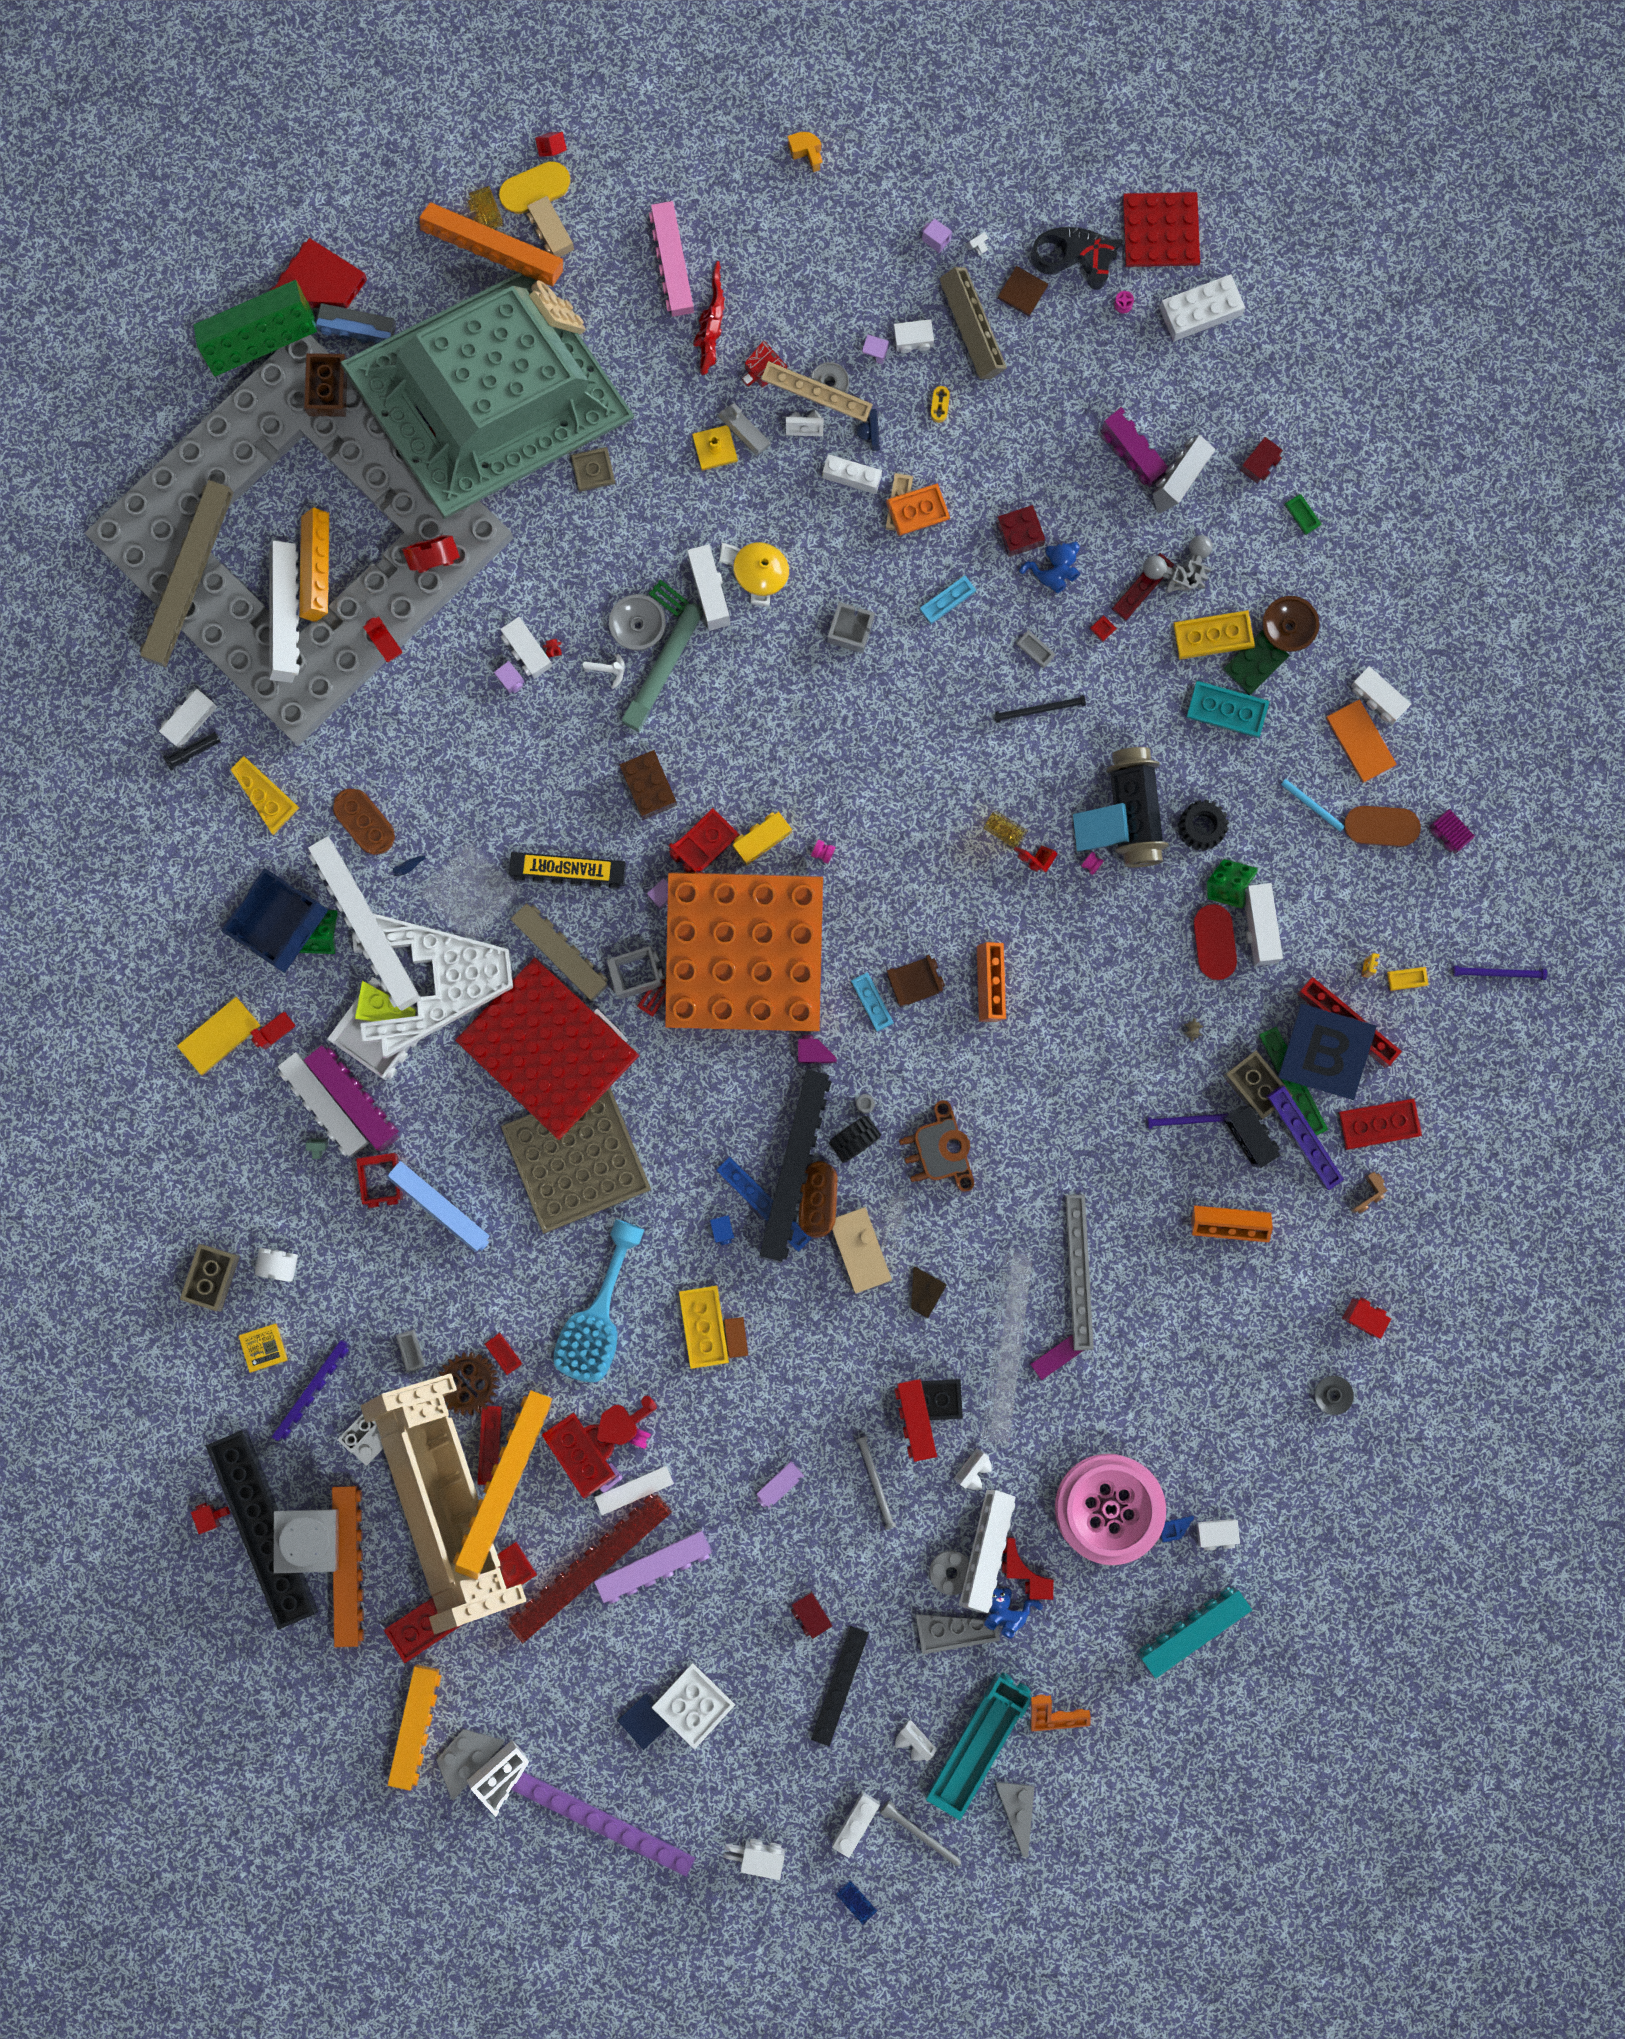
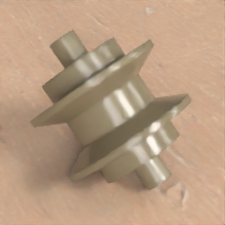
M1193 1018V1021H1189L1188 1024H1184L1188 1027V1031L1183 1034L1191 1038L1190 1041L1194 1042V1038L1203 1036L1199 1033V1029L1204 1026L1196 1022V1018Z

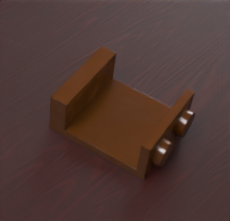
M930 954L924 959L886 971L899 1008L943 992L942 987H945L942 976L938 977L936 969H938L935 958L931 959Z

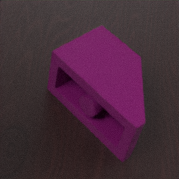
M804 1035L802 1039H798V1064L837 1063V1058L818 1039H814V1036Z

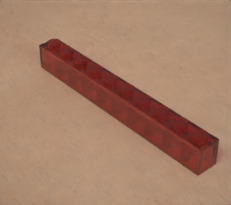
M653 1494L649 1495L643 1501L645 1505L641 1509L638 1507L633 1509L628 1514L630 1518L626 1522L621 1520L614 1526L615 1531L611 1535L606 1533L600 1538L599 1542L601 1544L596 1548L591 1546L584 1553L586 1557L583 1560H575L569 1566L571 1570L567 1574L562 1572L554 1579L556 1583L551 1588L547 1585L539 1592L541 1596L536 1601L532 1598L525 1604V1611L521 1614L517 1611L509 1618L511 1623L508 1627L522 1644L673 1512L659 1494L655 1496Z

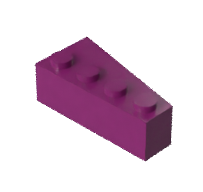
M1121 406L1104 421L1101 437L1107 444L1110 443L1114 447L1113 450L1118 457L1125 459L1127 467L1139 475L1138 479L1140 482L1151 487L1166 475L1165 471L1168 466L1155 449L1152 448L1150 450L1148 448V440L1144 435H1138L1135 423L1132 419L1128 421L1123 415L1125 410Z

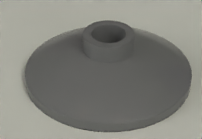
M1339 1376L1325 1377L1317 1384L1315 1389L1316 1404L1323 1412L1330 1415H1339L1346 1412L1354 1400L1352 1386L1347 1380ZM1332 1391L1336 1393L1335 1399L1330 1398Z

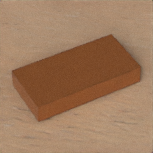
M744 1317L724 1319L729 1358L749 1356Z

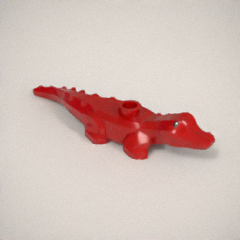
M716 261L713 270L712 301L708 310H703L700 316L699 324H701V327L693 341L695 347H701V375H706L709 367L717 362L715 342L722 332L720 326L723 310L725 309L724 291L721 289L720 261Z

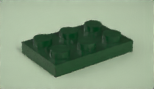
M1263 630L1254 638L1255 648L1243 649L1223 669L1248 695H1251L1290 656L1287 652L1279 650L1270 644Z

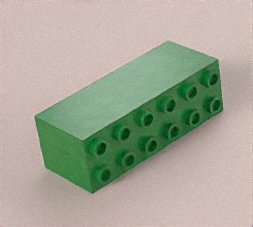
M296 280L193 324L197 347L214 377L317 332L312 309Z

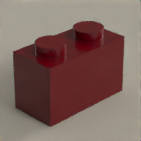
M1264 437L1244 462L1240 471L1257 484L1261 479L1265 481L1271 473L1269 469L1272 465L1276 467L1281 461L1282 457L1280 455L1283 450L1267 437Z
M812 1591L792 1603L793 1608L791 1612L796 1620L800 1618L803 1626L801 1628L807 1637L810 1635L814 1639L833 1626Z

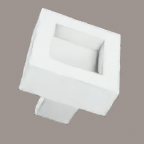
M984 232L965 245L968 250L974 248L981 255L988 250L984 242L988 239V236Z

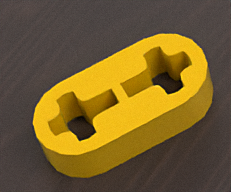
M944 386L937 387L933 392L931 418L937 423L945 421L948 414L950 392ZM942 391L945 396L942 402H939L938 394ZM938 407H942L941 413H944L941 417H937V414L934 413L938 411Z

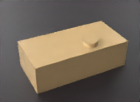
M866 1207L836 1217L832 1231L855 1294L892 1281Z

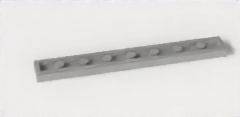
M1085 1194L1065 1195L1074 1351L1094 1350Z

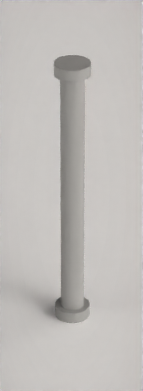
M864 1436L856 1439V1442L860 1445L886 1523L884 1526L885 1530L891 1529L897 1525L892 1520L866 1442L868 1438Z

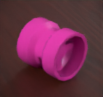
M818 839L811 857L815 859L820 858L824 863L829 864L836 847L825 845L824 841Z

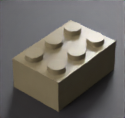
M1257 1050L1223 1075L1246 1106L1256 1109L1260 1116L1258 1118L1259 1121L1275 1110L1266 1096L1281 1085L1285 1086Z
M198 1244L180 1300L222 1312L240 1256L204 1244Z

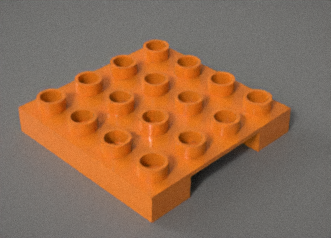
M669 872L665 1028L820 1031L823 876Z

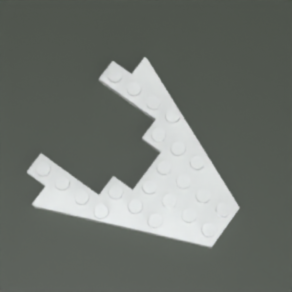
M374 914L392 948L411 946L414 964L433 963L436 995L421 997V1000L417 1002L418 1016L360 1023L363 1044L382 1042L384 1059L512 989L513 981L509 949ZM352 933L354 953H360L364 946L362 943H357Z

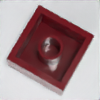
M1033 505L997 517L996 524L1008 557L1044 546L1046 539Z

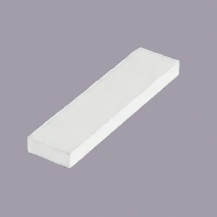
M664 1466L594 1498L601 1515H604L673 1485L674 1482L667 1466Z

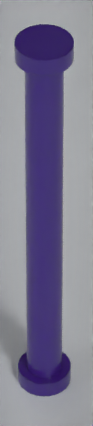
M1454 965L1453 977L1471 975L1541 978V980H1546L1547 969L1539 971L1462 968Z
M1229 1113L1158 1119L1147 1117L1148 1129H1152L1154 1126L1223 1122V1117Z

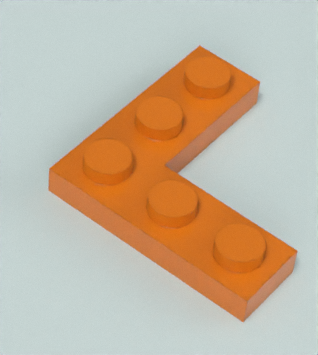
M1040 1694L1031 1697V1732L1090 1726V1710L1077 1709L1073 1712L1056 1711L1052 1713L1051 1695Z

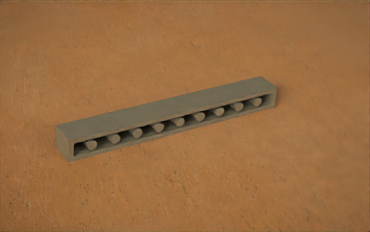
M208 480L207 485H204L202 488L201 501L195 506V516L188 524V534L181 542L182 549L175 558L173 572H170L168 576L167 588L161 593L160 606L154 611L153 617L155 619L153 624L147 629L146 642L142 643L140 647V656L145 661L167 667L234 492L228 486Z

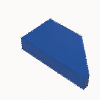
M1194 1516L1165 1521L1160 1535L1162 1543L1182 1539L1187 1528L1194 1520Z

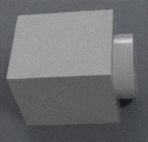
M339 1509L274 1511V1573L335 1572L339 1569Z

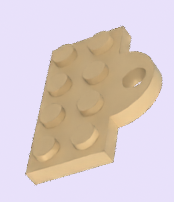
M538 280L531 286L533 292L529 297L550 326L582 334L586 330L583 326V320L573 312V306L568 300L557 297L542 281Z

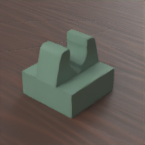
M309 1138L306 1142V1151H312V1159H321L322 1151L328 1148V1139Z

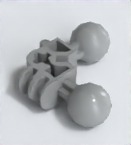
M1204 535L1192 538L1189 543V551L1192 557L1191 560L1183 564V567L1177 565L1170 568L1167 567L1165 560L1160 556L1148 557L1143 564L1145 575L1155 580L1161 577L1168 579L1166 582L1167 593L1176 590L1187 592L1196 587L1205 589V584L1202 581L1208 580V576L1205 573L1211 572V569L1202 565L1201 562L1202 559L1207 558L1212 552L1213 544L1211 539Z

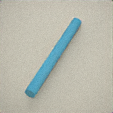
M1287 779L1282 782L1281 785L1324 820L1341 832L1345 826Z

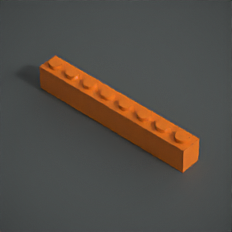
M430 202L419 217L420 230L426 234H431L459 248L473 252L475 255H480L510 270L522 273L527 277L542 281L544 284L553 287L563 272L562 258Z
M358 1485L332 1487V1509H339V1569L333 1572L334 1647H358L361 1645V1641H364V1629H361V1621H364V1610L360 1609V1601L364 1599L363 1589H360V1581H363V1569H360V1561H363V1550L359 1549V1541L363 1539L362 1529H359V1522L362 1521V1510H359V1502L362 1501V1490H358Z

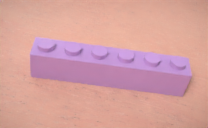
M703 1530L600 1577L594 1583L603 1603L609 1602V1604L620 1600V1595L625 1593L627 1596L634 1594L638 1591L637 1588L645 1585L646 1588L655 1584V1579L661 1576L665 1579L674 1575L673 1571L678 1568L682 1571L691 1567V1562L697 1559L699 1562L710 1558L708 1554L712 1553V1550Z

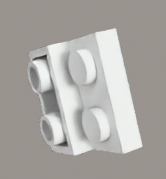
M363 1414L337 1439L366 1466L383 1449L376 1421L365 1423Z

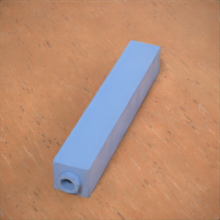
M400 1161L386 1176L389 1181L474 1252L479 1249L482 1251L487 1246L489 1235Z

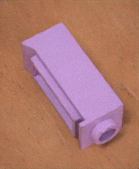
M792 1461L789 1462L757 1492L759 1496L757 1501L764 1508L766 1506L771 1508L770 1504L774 1505L799 1482L798 1478L804 1477V1474Z

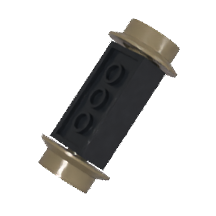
M1147 747L1117 750L1112 753L1113 765L1109 766L1106 772L1110 773L1113 804L1123 803L1126 806L1129 842L1118 844L1115 852L1123 855L1124 866L1128 868L1160 864L1163 862L1162 850L1169 847V843L1163 842L1155 775V768L1159 767L1160 763L1151 760V751Z

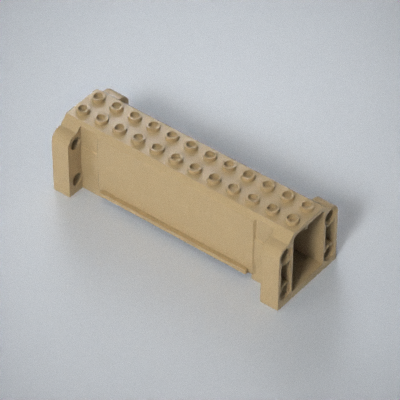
M451 1373L383 1393L360 1406L365 1423L376 1421L381 1436V1443L431 1596L434 1599L438 1614L429 1617L434 1635L526 1602L521 1584L506 1589L500 1568H497L501 1565L494 1544L491 1546L478 1580L455 1572L456 1564H453L456 1553H461L463 1546H461L464 1535H468L471 1530L468 1526L472 1516L476 1517L478 1514L476 1507L479 1499L452 1417L448 1418L449 1413L443 1398L457 1390Z

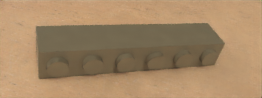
M954 267L939 278L942 290L946 294L949 307L952 309L955 322L959 326L962 339L967 346L977 375L980 379H992L1007 369L967 268Z
M526 903L511 918V921L593 1002L608 987L606 983L608 979L601 972L597 974L592 969L594 965L587 958L583 960L579 956L581 952L574 945L570 947L566 943L568 939L560 931L556 933L552 929L554 925L547 918L543 920L539 916L541 912L534 905L530 907Z

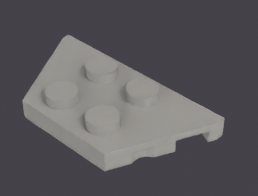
M463 1729L438 1757L437 1763L453 1801L468 1785L467 1780L484 1766L505 1742L503 1739Z

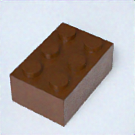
M306 353L304 409L308 416L346 417L347 375L341 367V362L346 360L345 354Z
M655 750L619 764L642 820L678 806Z

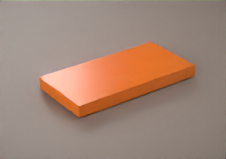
M1360 699L1326 717L1362 783L1397 765Z

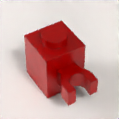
M206 1502L195 1506L196 1511L191 1512L198 1534H203L220 1527L219 1518L231 1514L228 1506L215 1511L213 1504L207 1506Z

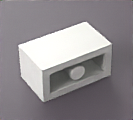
M931 319L894 324L896 352L909 353L913 349L926 351L933 347L934 337Z
M1227 1519L1196 1522L1198 1546L1204 1547V1550H1215V1546L1222 1545L1223 1549L1235 1548V1544H1240L1238 1520Z

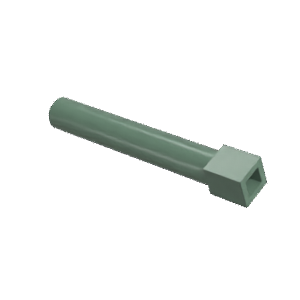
M692 603L687 604L635 700H632L622 718L624 725L637 732L641 731L653 704L703 615L702 608L699 605Z

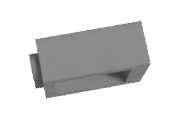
M651 946L607 959L615 993L619 999L664 986L662 980L665 979L662 968L659 969L657 963L660 961L657 950L654 951ZM649 957L656 980L625 989L619 966Z

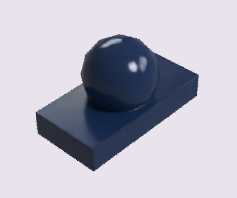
M871 409L870 423L862 422L856 429L857 436L860 439H871L872 451L880 450L878 413L876 409Z

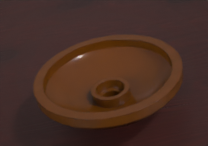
M1284 596L1272 602L1266 609L1262 620L1266 639L1275 648L1285 652H1297L1307 648L1315 640L1320 626L1315 608L1307 600L1297 596ZM1289 624L1292 626V629L1287 630L1285 626Z

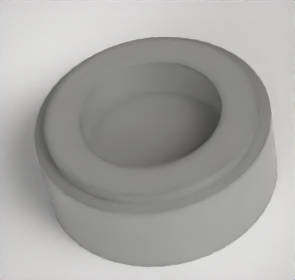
M863 1094L857 1098L856 1108L860 1113L868 1114L873 1111L875 1101L872 1096Z

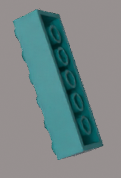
M1229 1586L1220 1591L1221 1596L1215 1600L1214 1598L1207 1600L1203 1604L1204 1608L1199 1611L1197 1609L1193 1610L1187 1615L1189 1617L1187 1620L1176 1622L1171 1626L1173 1630L1167 1634L1162 1632L1155 1638L1156 1642L1151 1645L1147 1643L1139 1649L1140 1653L1137 1655L1155 1679L1253 1610L1238 1589L1235 1587L1230 1588Z

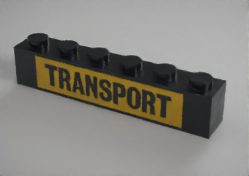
M511 852L509 875L514 877V881H525L526 878L532 879V882L544 883V880H550L552 884L562 885L563 882H570L572 886H582V883H586L594 888L608 885L610 889H620V886H625L626 862Z

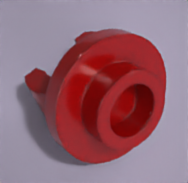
M557 639L545 641L546 645H543V648H547L546 655L548 658L562 655L561 649L558 647V645H562L561 642H557Z

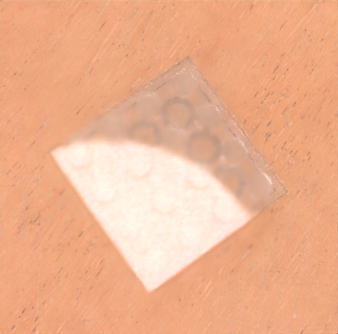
M468 839L416 895L462 937L478 941L525 890Z

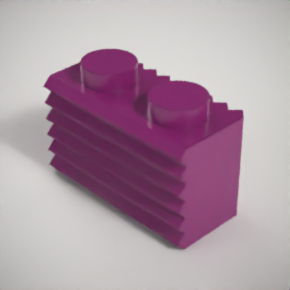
M1451 809L1445 811L1429 826L1432 835L1437 839L1440 838L1444 842L1445 849L1454 854L1459 852L1475 837Z

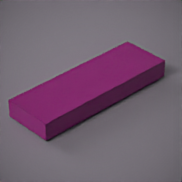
M1072 1334L1030 1365L1040 1380H1043L1084 1350L1074 1351Z

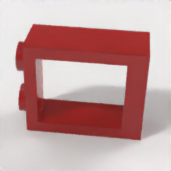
M396 1153L356 1158L362 1205H368V1208L380 1207L379 1203L387 1202V1205L399 1204L398 1200H403V1193L397 1186H395L396 1195L369 1199L365 1167L392 1163L394 1168L399 1163Z

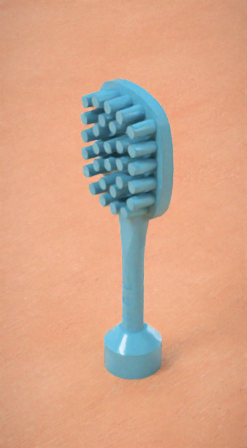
M615 1219L610 1235L616 1244V1248L600 1291L587 1310L576 1312L569 1318L556 1343L554 1365L563 1374L584 1382H598L609 1370L616 1352L618 1340L617 1328L609 1317L612 1292L627 1249L640 1244L645 1229Z

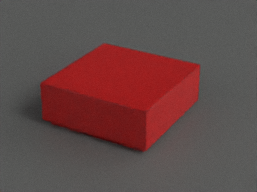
M1104 615L1090 627V630L1102 642L1117 629Z

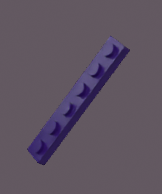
M1281 1085L1266 1097L1324 1187L1330 1190L1342 1182L1344 1178L1285 1086Z
M340 1340L272 1436L273 1439L282 1441V1439L286 1440L292 1432L290 1429L294 1423L297 1424L304 1415L301 1412L305 1407L309 1408L315 1400L313 1396L316 1391L320 1392L327 1383L324 1381L326 1377L333 1375L338 1368L336 1363L340 1358L343 1360L348 1354L349 1349L347 1348L350 1345L349 1343Z

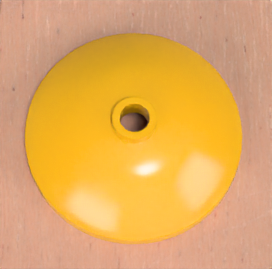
M762 542L748 544L735 557L733 564L735 578L742 588L754 595H773L779 592L788 580V562L783 553L770 544Z

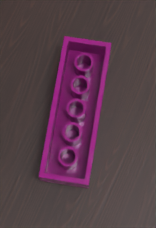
M321 1045L304 1059L305 1063L375 1149L383 1152L400 1138L397 1134L399 1132L398 1128L390 1121H386L387 1115L381 1108L373 1105L375 1100L372 1096L361 1090L363 1086L356 1078L350 1077L351 1071L345 1064L337 1061L339 1056L330 1047L325 1048Z

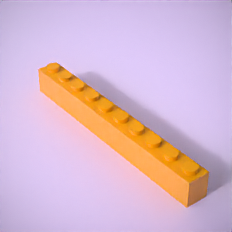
M530 1390L528 1396L523 1397L521 1402L523 1409L521 1413L517 1412L513 1421L516 1424L514 1430L510 1429L506 1437L508 1444L506 1447H502L498 1457L501 1458L499 1465L495 1464L491 1472L493 1479L491 1482L487 1481L484 1488V1493H486L484 1500L480 1498L476 1507L478 1514L476 1517L472 1516L468 1526L471 1530L468 1535H464L461 1546H463L461 1553L457 1552L453 1564H456L455 1572L478 1580L549 1412L552 1398Z

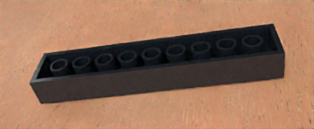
M247 1429L205 1445L277 1629H282L318 1613L319 1611L303 1572L274 1573V1511L279 1510Z

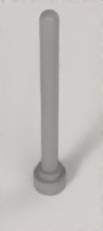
M889 1800L880 1811L882 1816L890 1819L893 1818L955 1866L961 1865V1860L898 1813L895 1804Z

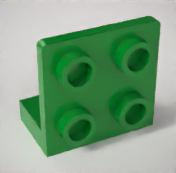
M1223 859L1207 881L1208 899L1243 909L1246 905L1245 889L1257 874L1258 868Z
M337 910L327 911L299 953H336L334 934L338 917Z

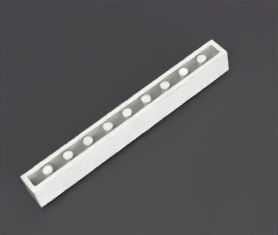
M327 836L308 847L311 852L308 855L314 865L317 864L319 866L318 874L323 881L326 879L328 882L327 890L331 896L335 895L337 898L336 906L340 912L344 911L346 914L345 922L349 928L353 927L355 930L353 936L358 944L362 943L364 946L362 952L367 960L371 959L373 962L371 968L376 976L379 974L382 978L380 984L385 992L388 990L391 994L389 1000L393 1007H398L402 1011L420 1001L421 997L331 839Z

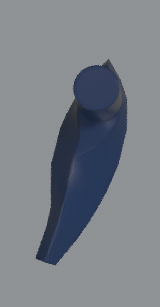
M425 855L409 859L399 867H394V876H401L412 871L421 861L426 859Z

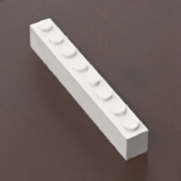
M273 541L269 550V680L293 683L295 676L299 674V664H296V659L299 657V648H296V643L299 640V632L296 631V627L299 624V616L296 615L299 607V600L296 599L299 590V584L296 583L299 573L296 563L298 562L299 554L296 552L295 544Z

